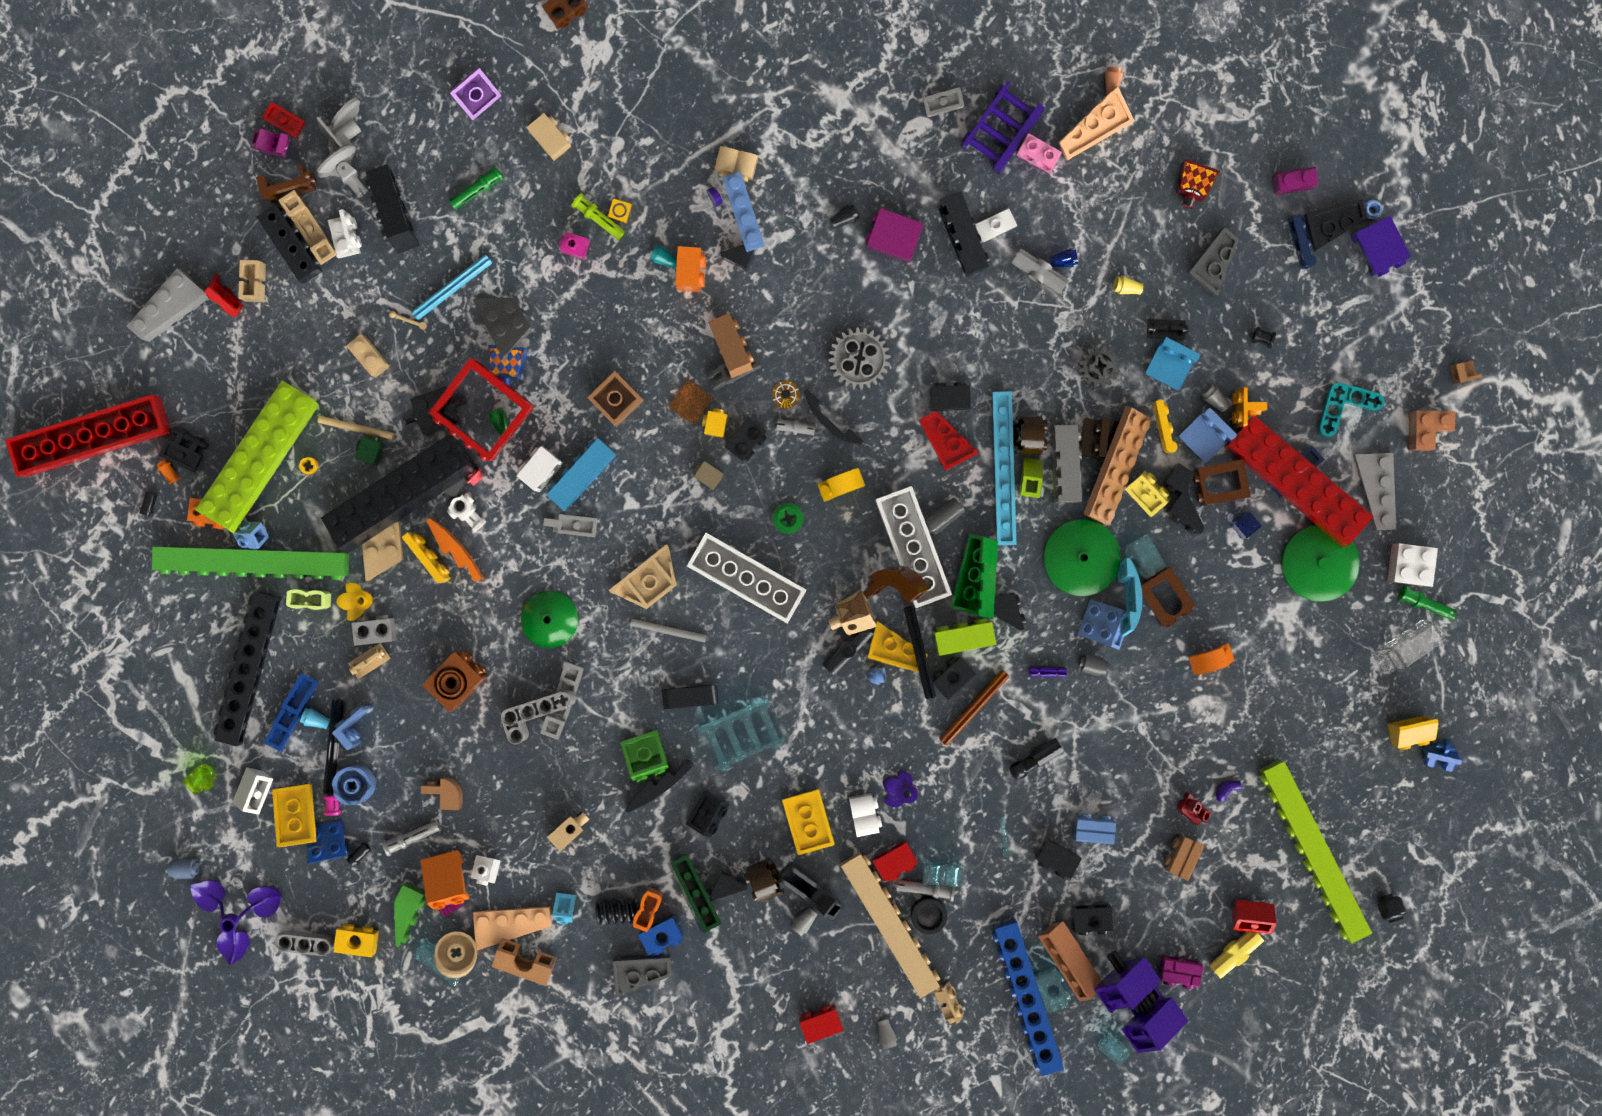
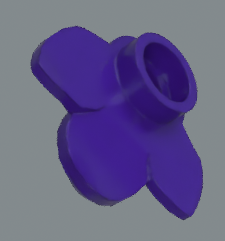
M900 770L898 778L883 780L884 789L889 794L884 801L886 805L900 807L904 803H913L917 800L918 790L913 785L912 776L908 772ZM907 790L911 792V796L909 798L905 795V792Z

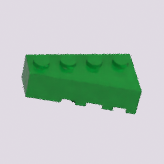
M969 534L951 609L993 619L998 541Z

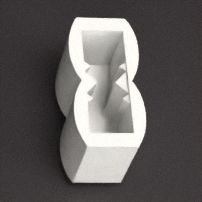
M872 793L849 797L857 837L880 833L879 827H882L881 818L876 816L875 809L878 808L877 798L872 797Z

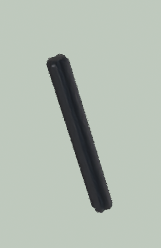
M913 605L906 606L904 612L926 699H933L936 697L915 607Z
M341 699L332 700L323 793L326 794L334 792L332 781L337 770L339 741L332 732L336 730L334 726L342 720L344 701Z

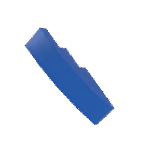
M300 673L281 706L282 709L272 724L271 731L263 742L265 745L282 753L301 719L318 681Z

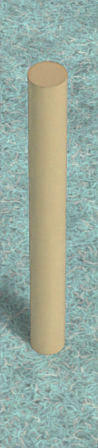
M318 417V423L389 440L394 439V433L329 417Z

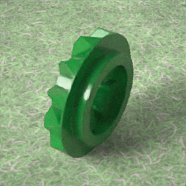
M792 503L781 504L773 513L774 526L782 533L790 534L796 532L803 523L802 511ZM785 510L790 516L796 515L794 519H791V526L786 521L780 522L785 517Z

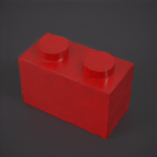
M906 840L872 859L884 882L887 880L891 882L897 879L899 873L913 870L916 867L915 864L918 863Z
M1236 900L1231 910L1233 930L1272 934L1277 924L1274 904Z
M835 1005L822 1006L820 1011L814 1013L808 1011L799 1018V1024L807 1044L843 1032V1025Z

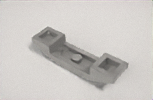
M566 661L556 693L571 690L576 695L584 668ZM561 698L558 700V703L568 701V698ZM572 706L546 715L540 733L559 740Z

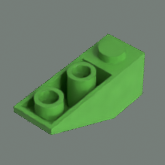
M408 882L402 885L394 902L395 941L397 947L402 943H406L411 933L408 931L411 925L414 926L419 918V915H417L419 908L422 909L426 903L425 890Z

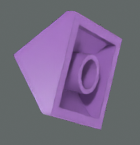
M479 67L449 91L472 120L502 96Z

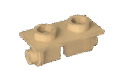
M379 643L349 662L348 664L351 667L349 671L360 679L391 658L383 645Z
M947 981L943 987L940 985L934 993L939 1005L946 1003V1006L941 1007L945 1020L949 1024L954 1022L958 1024L963 1018V1008L957 1001L954 987L951 986L950 981Z

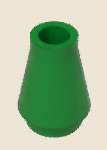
M502 407L488 413V419L500 437L509 426L506 411H503Z

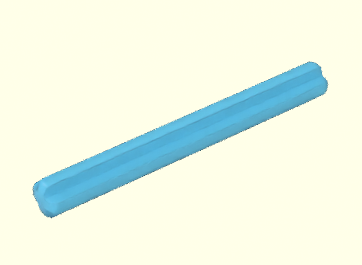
M487 255L482 256L412 310L414 317L421 319L491 265L492 262Z

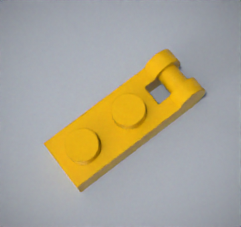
M1158 400L1152 403L1162 449L1165 453L1170 454L1177 450L1178 445L1172 441L1171 433H1173V427L1167 418L1169 414L1167 403L1164 404V400Z

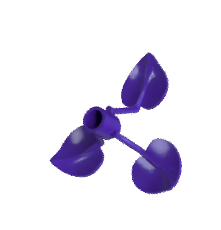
M206 880L190 886L193 899L201 909L213 912L217 909L218 905L220 906V919H222L220 929L222 933L218 936L216 944L219 952L229 965L239 961L245 955L250 945V939L246 932H236L235 928L238 926L239 920L252 908L259 917L266 918L272 916L277 911L282 898L281 893L272 887H256L247 896V900L251 904L238 916L233 913L225 915L224 905L221 902L225 897V889L222 884L214 880Z

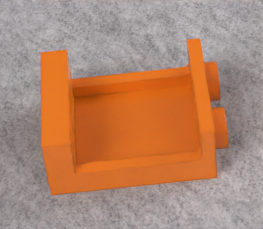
M458 850L420 860L426 903L432 909H443L445 905H457L469 899V895L465 890L462 870L464 859Z

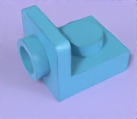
M556 893L552 916L557 923L568 924V922H573L575 895Z

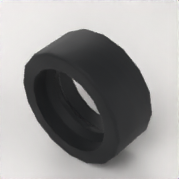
M931 896L922 897L912 906L910 912L911 921L915 929L920 933L933 935L945 927L947 911L940 900L934 899ZM928 904L934 905L940 911L938 923L931 927L923 926L918 920L919 909Z

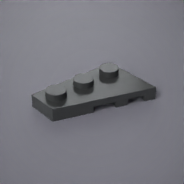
M1222 227L1187 272L1215 297L1219 295L1220 286L1227 274V267L1232 260L1239 241L1226 227Z
M671 955L613 959L616 998L622 996L623 993L635 991L641 986L653 984L671 977Z

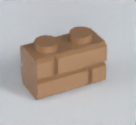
M1180 834L1179 838L1176 837L1172 843V848L1174 849L1171 855L1168 854L1165 858L1164 869L1189 881L1204 845Z

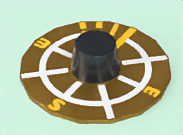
M780 381L772 389L773 402L780 408H792L799 401V388L791 381Z

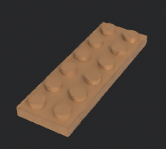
M1125 406L1084 511V515L1107 526H1110L1111 521L1114 519L1118 503L1121 501L1122 493L1128 483L1129 475L1135 465L1138 452L1150 427L1151 419L1132 407Z

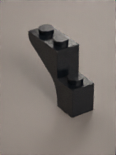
M1178 463L1174 465L1163 482L1169 492L1173 494L1178 493L1166 513L1170 515L1168 518L1174 523L1178 524L1180 522L1186 526L1184 529L1190 534H1201L1204 530V525L1189 497V485L1195 473Z
M790 863L783 867L780 874L776 877L788 888L807 900L823 916L834 920L845 906L832 892L821 887L807 872Z

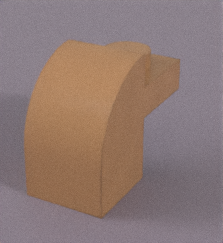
M443 777L440 779V784H438V781H427V784L421 786V794H440V810H460L462 808V789L454 779Z

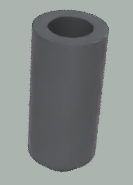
M954 497L925 519L930 535L933 533L936 536L965 513L961 504Z

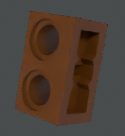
M549 0L542 7L558 30L567 27L575 17L579 18L586 13L588 5L585 0H578L579 3L576 6L569 5L572 0ZM556 11H563L562 16L554 17Z

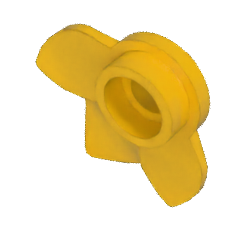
M354 582L346 583L347 593L339 595L336 603L341 609L347 610V620L353 621L363 616L364 610L371 606L373 598L367 591H363L359 584Z

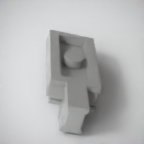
M559 514L555 515L554 519L544 518L543 526L553 527V532L596 538L598 518Z

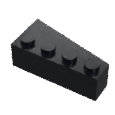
M386 164L366 171L368 179L365 180L368 190L372 191L373 196L370 198L373 206L377 207L378 213H376L379 224L383 226L381 233L384 240H388L398 254L420 246L418 240L411 233L414 231L412 223H410L408 216L404 215L407 213V209L403 200L398 198L401 196V193L390 167Z

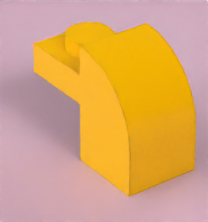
M859 468L829 478L817 485L825 502L864 487L865 483Z

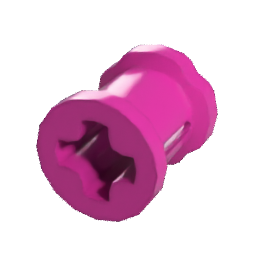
M334 794L323 795V799H325L324 815H340L339 801L335 798Z

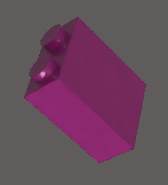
M880 208L879 213H874L871 222L875 224L873 230L868 231L865 239L868 242L867 248L910 263L924 223Z

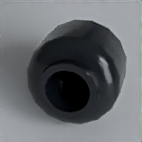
M1392 893L1382 896V901L1377 904L1382 919L1389 923L1404 919L1403 916L1406 914V909L1401 897H1393Z

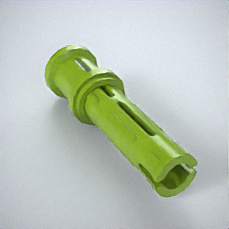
M580 193L573 201L572 208H577L584 214L586 219L591 218L617 240H620L624 235L625 230L600 212L595 203L592 204L584 198V194Z

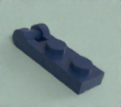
M1300 214L1293 215L1288 219L1298 260L1302 269H1309L1316 264V257L1311 255L1309 249L1311 242L1305 234L1306 224L1304 219L1301 218Z

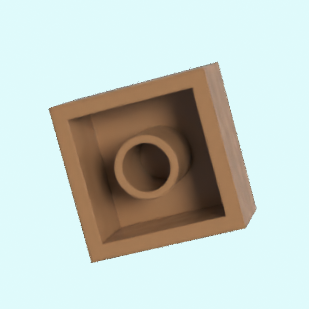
M616 371L587 397L616 427L644 401Z

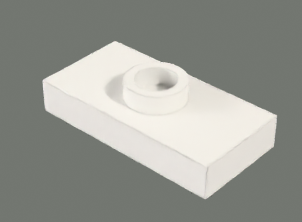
M1010 209L975 224L976 232L980 235L983 243L1017 227Z

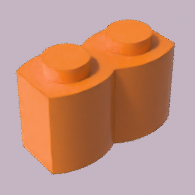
M651 887L645 891L641 899L640 908L635 914L633 927L645 932L650 929L655 918V912L662 901L663 893Z

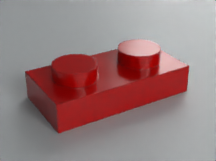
M273 102L269 104L262 116L263 120L296 139L306 124L304 120Z

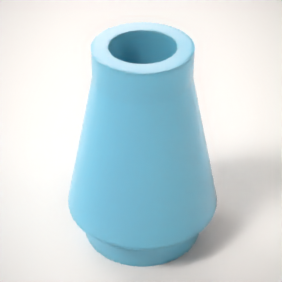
M305 708L300 722L304 723V726L327 729L330 718H327L313 708Z

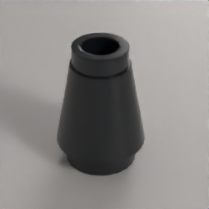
M852 204L850 206L846 205L830 220L836 229L837 227L854 223L860 217Z

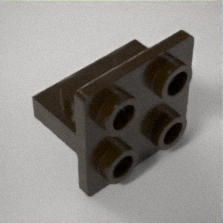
M1085 418L1083 420L1081 439L1082 457L1105 459L1120 421H1110L1108 418Z

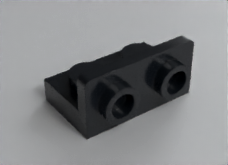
M704 791L686 825L703 836L712 837L717 832L721 819L727 814L729 803L720 800L708 791Z

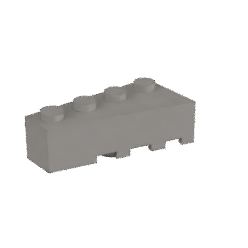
M177 268L126 327L140 339L150 342L167 330L173 323L180 321L186 314L192 310L194 311L203 302L210 299L204 293L205 289L186 272Z
M1078 425L1052 426L1053 503H1077L1082 501V468H1080L1082 451L1079 449L1081 429H1078Z

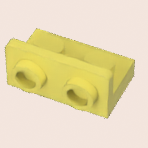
M1144 470L1125 490L1152 517L1168 504L1171 498L1168 490L1163 486L1160 487L1156 482L1155 476Z

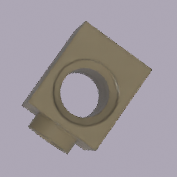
M705 461L703 464L699 462L693 471L695 473L694 478L712 490L716 488L724 476L722 472Z

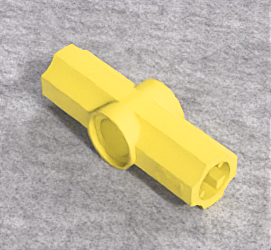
M1246 932L1238 940L1231 941L1224 948V952L1210 963L1209 966L1221 979L1235 966L1242 965L1249 958V954L1264 940L1258 933Z

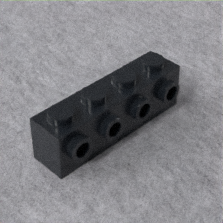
M275 204L258 215L257 219L297 280L304 284L323 271L319 267L320 263L316 257L310 253V246L306 240H302L298 235L301 232L294 223L291 224L284 208H280Z

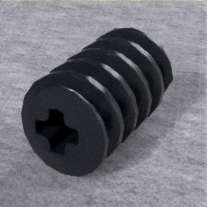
M610 899L609 905H606L605 900H602L601 905H599L596 900L595 915L599 925L602 924L603 920H605L606 924H610L611 919L614 924H617L619 918L622 924L626 922V919H628L630 924L633 923L636 914L635 899H633L632 904H629L628 899H625L623 905L620 899H618L616 905H614L612 899Z

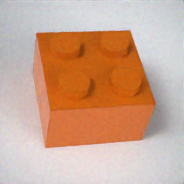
M678 246L675 281L678 291L701 292V287H705V276L702 273V268H706V257L701 248Z

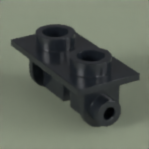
M1147 319V338L1164 339L1167 337L1169 339L1185 340L1186 333L1188 332L1186 320Z

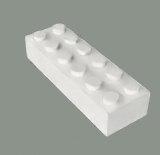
M912 486L875 499L898 564L917 572L930 588L919 599L913 601L914 607L918 608L951 596L950 587Z
M705 533L687 565L692 570L787 624L806 592L805 588L708 533Z

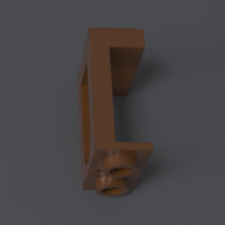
M298 164L301 177L275 184L264 175L256 177L261 196L271 203L279 202V199L293 190L298 195L316 191L315 184H317L314 173H311L308 168L301 164Z
M1244 459L1194 469L1193 482L1198 487L1196 498L1198 503H1201V506L1251 497ZM1230 471L1234 472L1237 490L1211 494L1205 489V480L1209 476Z
M1165 567L1141 583L1142 597L1160 622L1158 623L1160 626L1164 627L1166 625V627L1173 625L1177 622V617L1180 615L1184 617L1193 611L1191 608L1196 606L1171 567ZM1167 579L1182 603V608L1172 615L1164 611L1151 591V588Z

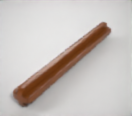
M1001 670L940 737V741L947 746L1006 682L1009 675L1004 670Z

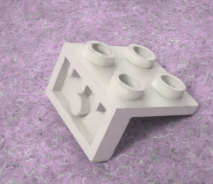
M341 209L339 210V218L328 220L337 258L361 253L360 247H362L361 239L356 235L355 231L358 228L355 217Z

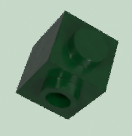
M369 435L368 438L362 437L356 445L357 454L355 459L378 465L385 444L379 442L380 438Z

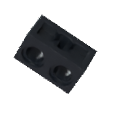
M748 417L724 447L742 462L745 459L748 461L755 453L753 451L757 444L761 446L766 440L765 434L767 431ZM751 428H756L759 431L756 438L748 436V431ZM744 443L747 447L746 451L738 453L736 451L737 444Z

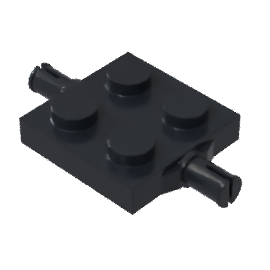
M445 386L411 398L413 415L403 417V420L406 421L404 422L405 425L417 422L423 435L446 428L443 424L440 426L432 420L433 416L429 412L448 387ZM465 396L456 400L450 397L440 410V413L452 423H460L457 407L467 404V401H463L466 400Z

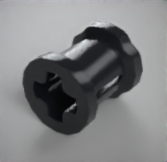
M1256 327L1251 343L1255 344L1257 342L1271 349L1276 338V332L1270 333L1261 330V327Z

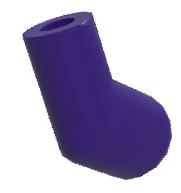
M1222 782L1215 792L1216 799L1224 802L1230 791L1241 790V782Z

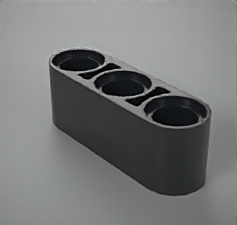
M717 685L662 690L663 709L719 704Z

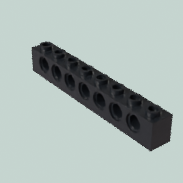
M257 591L251 594L248 605H250V608L243 620L245 627L239 635L238 642H240V645L234 654L233 660L235 664L229 673V687H226L224 691L225 702L219 710L220 720L214 729V741L233 746L243 744L282 597ZM260 607L264 609V616L262 618L258 615ZM255 626H257L260 631L258 636H255L253 634V628ZM250 644L253 645L255 649L253 654H250L248 652V646ZM245 663H247L250 667L248 673L244 672L243 665ZM240 681L245 686L243 692L240 691L238 688V684ZM235 700H237L240 704L238 710H236L233 707V702ZM229 719L234 721V728L229 727Z

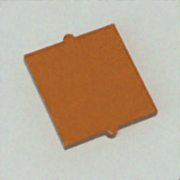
M687 380L669 408L678 413L680 418H685L695 425L714 398L703 391L702 387H697Z

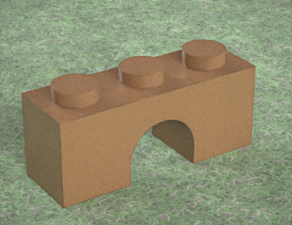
M502 938L492 967L547 986L557 957L539 951L535 959H525L519 952L521 944Z

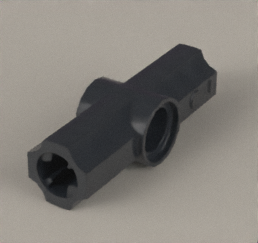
M867 629L849 635L822 665L831 674L835 675L874 633ZM845 644L852 645L853 653H844L843 646Z

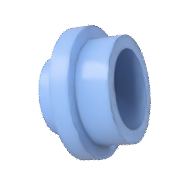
M1370 200L1364 204L1367 219L1374 220L1380 217L1383 209L1378 201ZM1370 207H1373V208H1374V210H1375L1374 213H1370V211H1369V208H1370Z

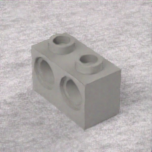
M388 615L376 616V620L369 621V617L357 618V622L351 623L354 646L397 641L394 618L388 619ZM382 623L387 626L385 634H382L379 629ZM362 626H366L368 628V634L366 636H363L361 634Z

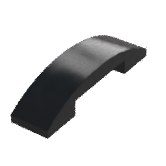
M806 389L804 394L808 406L815 418L825 429L846 442L856 445L863 443V440L850 428L844 434L817 409L821 401Z

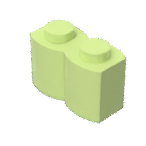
M324 590L287 591L286 606L295 609H327L331 607V593Z

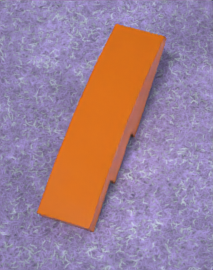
M433 518L427 519L426 521L442 553H451L458 568L466 566L474 582L484 579L477 564L464 546Z

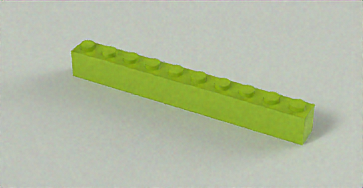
M1279 759L1259 769L1261 773L1259 776L1264 786H1268L1270 790L1268 795L1271 801L1277 804L1279 817L1286 821L1288 825L1286 830L1291 838L1294 837L1296 841L1294 846L1300 855L1302 854L1305 859L1303 861L1304 866L1308 872H1312L1314 876L1312 881L1317 889L1320 888L1323 894L1321 895L1322 901L1326 906L1329 905L1332 911L1329 914L1334 923H1338L1340 927L1338 932L1342 939L1353 944L1372 934L1285 762Z

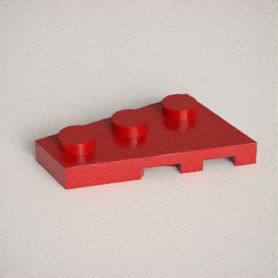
M936 411L918 420L945 471L979 453Z

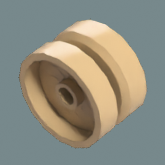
M463 932L445 934L435 947L434 963L437 970L448 978L466 976L473 969L477 960L478 949L475 941ZM458 953L459 957L456 956L455 958H453L452 954Z

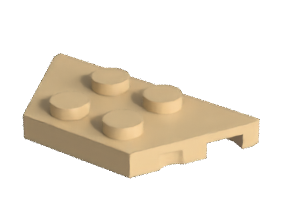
M399 521L362 544L366 581L372 580L380 573L385 572L393 565L404 560Z
M666 544L609 591L648 609L677 586L669 546Z

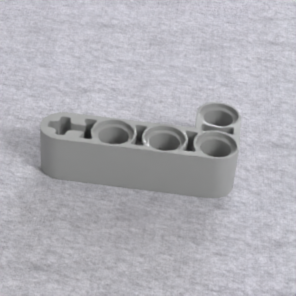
M564 690L504 710L501 714V721L508 741L512 744H519L527 740L529 730L526 721L574 705L576 701L574 692ZM564 697L568 698V701L558 703L559 699ZM545 700L550 702V710L545 708ZM527 706L533 709L532 715L527 713ZM510 712L515 714L514 721L509 718ZM516 730L521 733V739L515 736Z

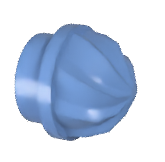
M879 666L871 668L867 674L869 681L877 685L885 683V668Z

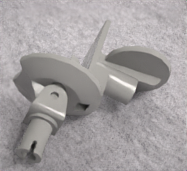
M355 97L349 100L337 112L330 126H326L320 117H317L319 129L331 143V146L328 148L330 153L322 160L317 168V172L320 178L328 176L340 177L343 185H349L357 197L360 198L362 193L366 194L368 190L357 178V171L349 165L356 152V147L350 142V139L361 132L353 120L359 112L360 105L359 99Z

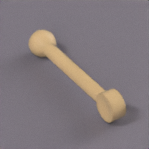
M395 311L389 312L390 318L401 319L419 326L422 330L427 328L425 322L420 323L396 314Z

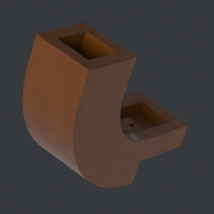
M894 565L870 575L872 581L867 584L868 588L863 593L868 599L879 594L887 586H891L899 591L908 604L919 599L930 588L914 570L905 566Z

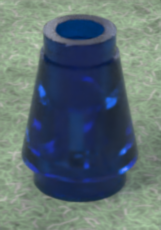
M1070 248L1050 256L1052 267H1074V265H1079L1076 249L1071 250Z

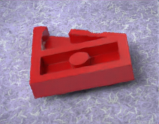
M216 273L210 279L204 293H206L211 301L219 304L225 313L231 314L235 318L240 313L243 304L235 297L229 287L223 288L218 281L221 277Z

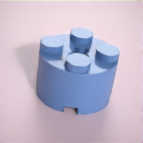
M354 764L340 770L334 776L332 781L333 793L335 798L342 804L357 805L372 796L377 780L369 768ZM352 782H355V783H356V788H353V787H352V786H353V783H352Z

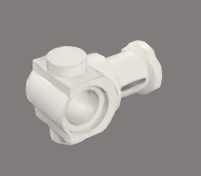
M465 493L451 501L447 512L453 519L458 517L461 521H466L475 533L486 523V520H482L475 512L476 508L473 506L474 499L468 493ZM459 501H463L465 504L462 511L456 508Z

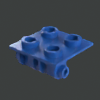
M343 819L315 825L317 842L306 843L308 864L344 857L346 853H349L348 846H345Z

